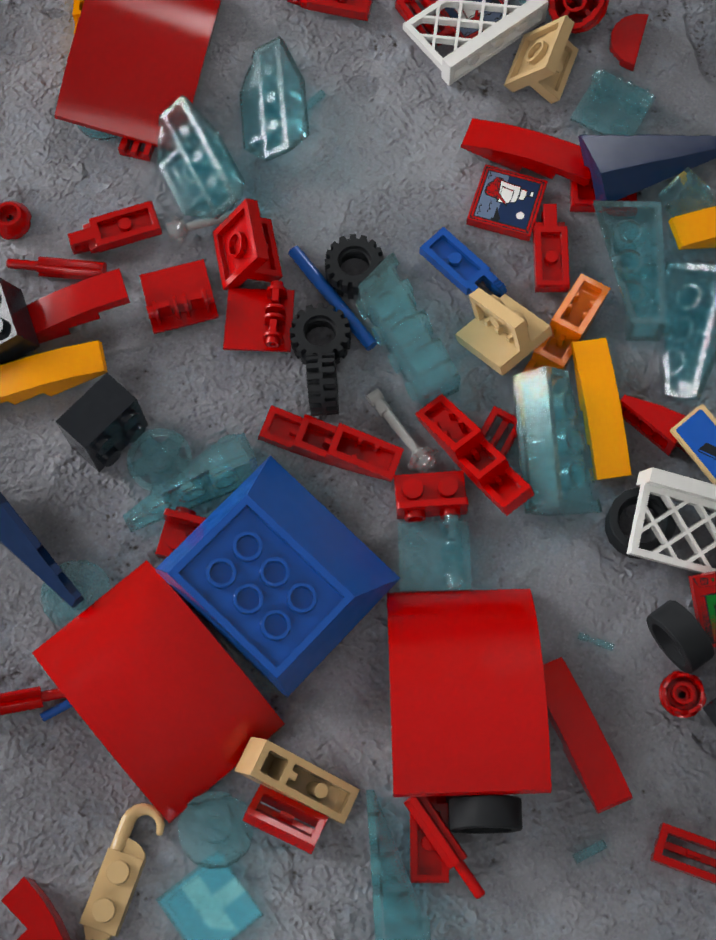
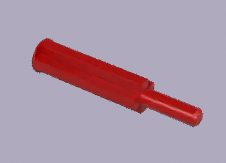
M42 256L38 257V261L8 259L6 261V266L10 269L37 271L39 276L85 280L107 272L106 262Z
M40 686L0 693V715L44 707L43 702L66 697L59 688L41 691Z
M409 797L404 802L405 806L449 870L453 867L456 869L475 899L484 896L485 891L464 862V859L468 857L428 797Z

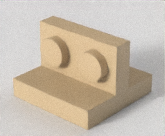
M564 15L524 34L504 86L511 92L530 86L549 103L552 104L559 101L579 50L568 40L575 22L567 15Z
M477 288L469 295L475 318L455 334L460 345L501 376L505 375L553 335L549 324L508 295L504 294L499 298L494 294L489 295L481 288Z

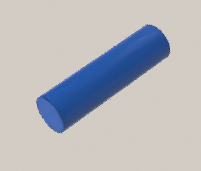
M66 699L40 713V716L45 722L73 706Z

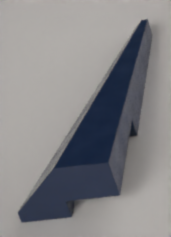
M582 134L578 136L584 166L590 168L596 200L607 205L716 158V136Z
M0 492V543L72 608L76 607L85 600L84 597Z

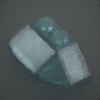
M280 36L254 49L251 57L253 62L246 73L240 91L243 149L266 162L293 150L310 135L305 80L284 40Z
M182 95L159 115V126H161L158 138L157 165L184 215L217 220L242 200L245 180L217 129L187 97Z

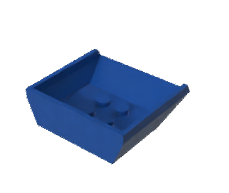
M269 456L155 569L175 591L286 698L295 691L400 579L394 571L272 456Z

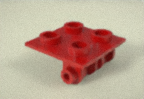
M204 259L139 275L147 304V313L154 334L219 318Z
M278 280L271 281L267 289L228 288L223 350L291 352L290 328H292L295 290H287L284 287V283Z

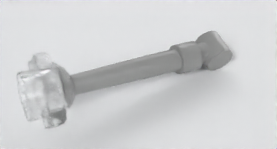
M233 211L188 223L177 218V216H171V221L165 222L170 242L177 240V243L181 244L184 242L188 231L221 224Z
M378 388L367 394L366 399L372 407H376L375 409L379 415L385 418L392 429L411 450L412 454L408 463V469L419 471L420 473L430 470L437 462L435 456L438 450L428 446L419 447L392 412L391 406L387 401H384V396Z

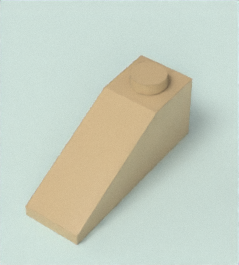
M256 737L250 738L234 770L248 779L289 797L341 824H345L360 789L271 741Z

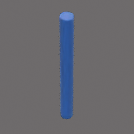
M299 246L291 248L288 255L330 305L335 306V311L337 312L340 309L344 313V318L347 317L351 332L367 351L373 349L377 345L375 338Z

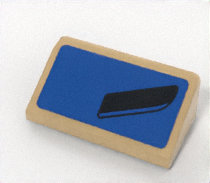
M701 404L670 429V433L712 484L716 485V418L704 404Z

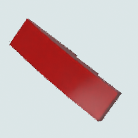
M472 118L460 147L518 173L524 167L549 179H553L555 174H558L585 187L591 179L590 168L584 166L579 145L534 130Z
M118 268L55 291L28 304L27 308L40 344L70 335L69 328L100 319L99 312L128 304L130 300L121 271Z
M440 394L415 413L416 418L443 450L506 516L535 495L532 486L509 466L507 458L485 439L483 431L443 394Z
M624 395L620 399L623 419L668 456L677 447L688 455L670 433V429L685 418V415L664 406Z
M273 405L269 409L258 436V440L292 453L390 482L393 480L404 451L401 447L342 423L334 426L307 414L303 418Z
M560 657L544 664L548 719L561 740L563 751L597 814L631 800L632 794L618 763L564 659Z

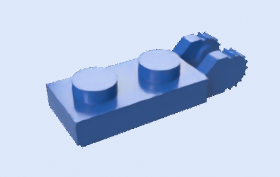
M442 227L420 247L419 253L465 295H470L479 288L478 285L482 281L499 298L506 294V286L490 271L491 268L445 227Z

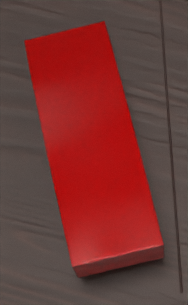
M23 877L1 900L27 928L17 940H71L59 913L34 879Z

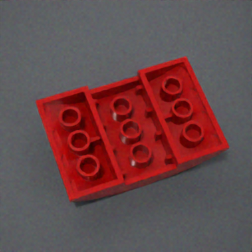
M85 0L66 63L55 111V119L129 140L139 141L143 144L152 143L154 147L180 154L222 0Z
M147 560L32 652L73 708L169 824L237 766L251 737L268 740L285 725L216 638Z
M497 589L387 593L393 797L551 793V758L546 687L539 628L531 590Z

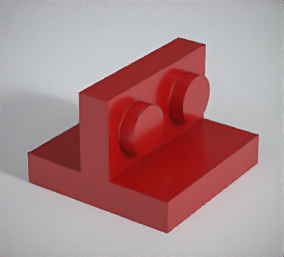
M246 198L212 232L223 290L238 288L247 279L271 282L280 280L283 277L271 219L260 217L257 200Z

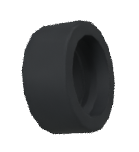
M639 487L626 490L615 498L605 518V532L609 543L619 553L635 559L643 558L626 554L629 538L621 531L619 521L624 509L630 505L637 504ZM649 495L647 507L653 509L658 516L668 510L661 497ZM671 515L661 520V530L667 540L672 538L676 530V522ZM656 537L650 542L640 543L639 548L652 551L661 544Z
M669 600L648 615L646 621L653 638L666 656L682 671L691 674L713 658L715 652L709 636L696 618L680 603Z
M470 795L449 799V830L451 832L495 834L517 832L523 828L522 802L519 797L508 795Z

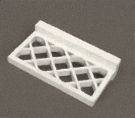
M438 0L404 22L403 30L442 71L441 78L450 86L514 43L524 34L545 22L549 1L525 0L526 3L516 6L507 5L508 0H504V4L486 3V0H482V2ZM446 7L458 8V18L440 17V11ZM462 9L481 11L480 20L461 19ZM484 11L503 13L502 19L497 22L483 21ZM422 23L433 24L434 32L433 35L422 34L415 28ZM438 25L457 27L455 37L437 35ZM460 27L479 29L478 35L472 39L459 37ZM436 44L454 45V51L443 58L435 50Z
M654 467L640 471L636 483L640 490L626 554L699 574L716 571L715 568L711 567L704 555L716 547V527L711 520L716 516V485ZM650 494L661 497L668 509L655 519L647 507ZM672 500L677 501V502H680V503H678L677 505H674L673 502H672ZM686 504L694 506L701 520L690 527H687L678 512ZM706 510H710V511H713V512H711L710 514H707ZM671 515L681 532L667 540L657 523ZM705 524L714 541L700 549L691 532ZM650 527L661 544L652 551L639 548L642 532ZM685 537L694 552L686 560L678 559L671 547L673 543ZM664 550L667 555L659 554V552ZM696 559H698V561L700 562V564L693 563V561H695Z

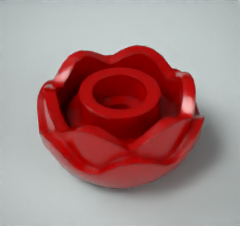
M16 201L0 203V236L7 240L19 239L28 232L31 226L30 220L32 215L25 205Z
M675 671L669 674L660 684V702L663 708L673 716L680 718L692 717L706 703V694L702 681L695 675ZM679 692H683L685 697L680 698Z

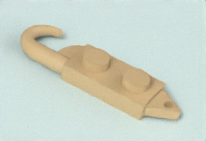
M141 803L132 806L126 810L119 822L79 922L84 927L85 940H109L112 936L118 937L146 863L144 849L136 841L130 839L135 822L139 817L148 815L156 822V834L161 836L164 832V817L152 804Z

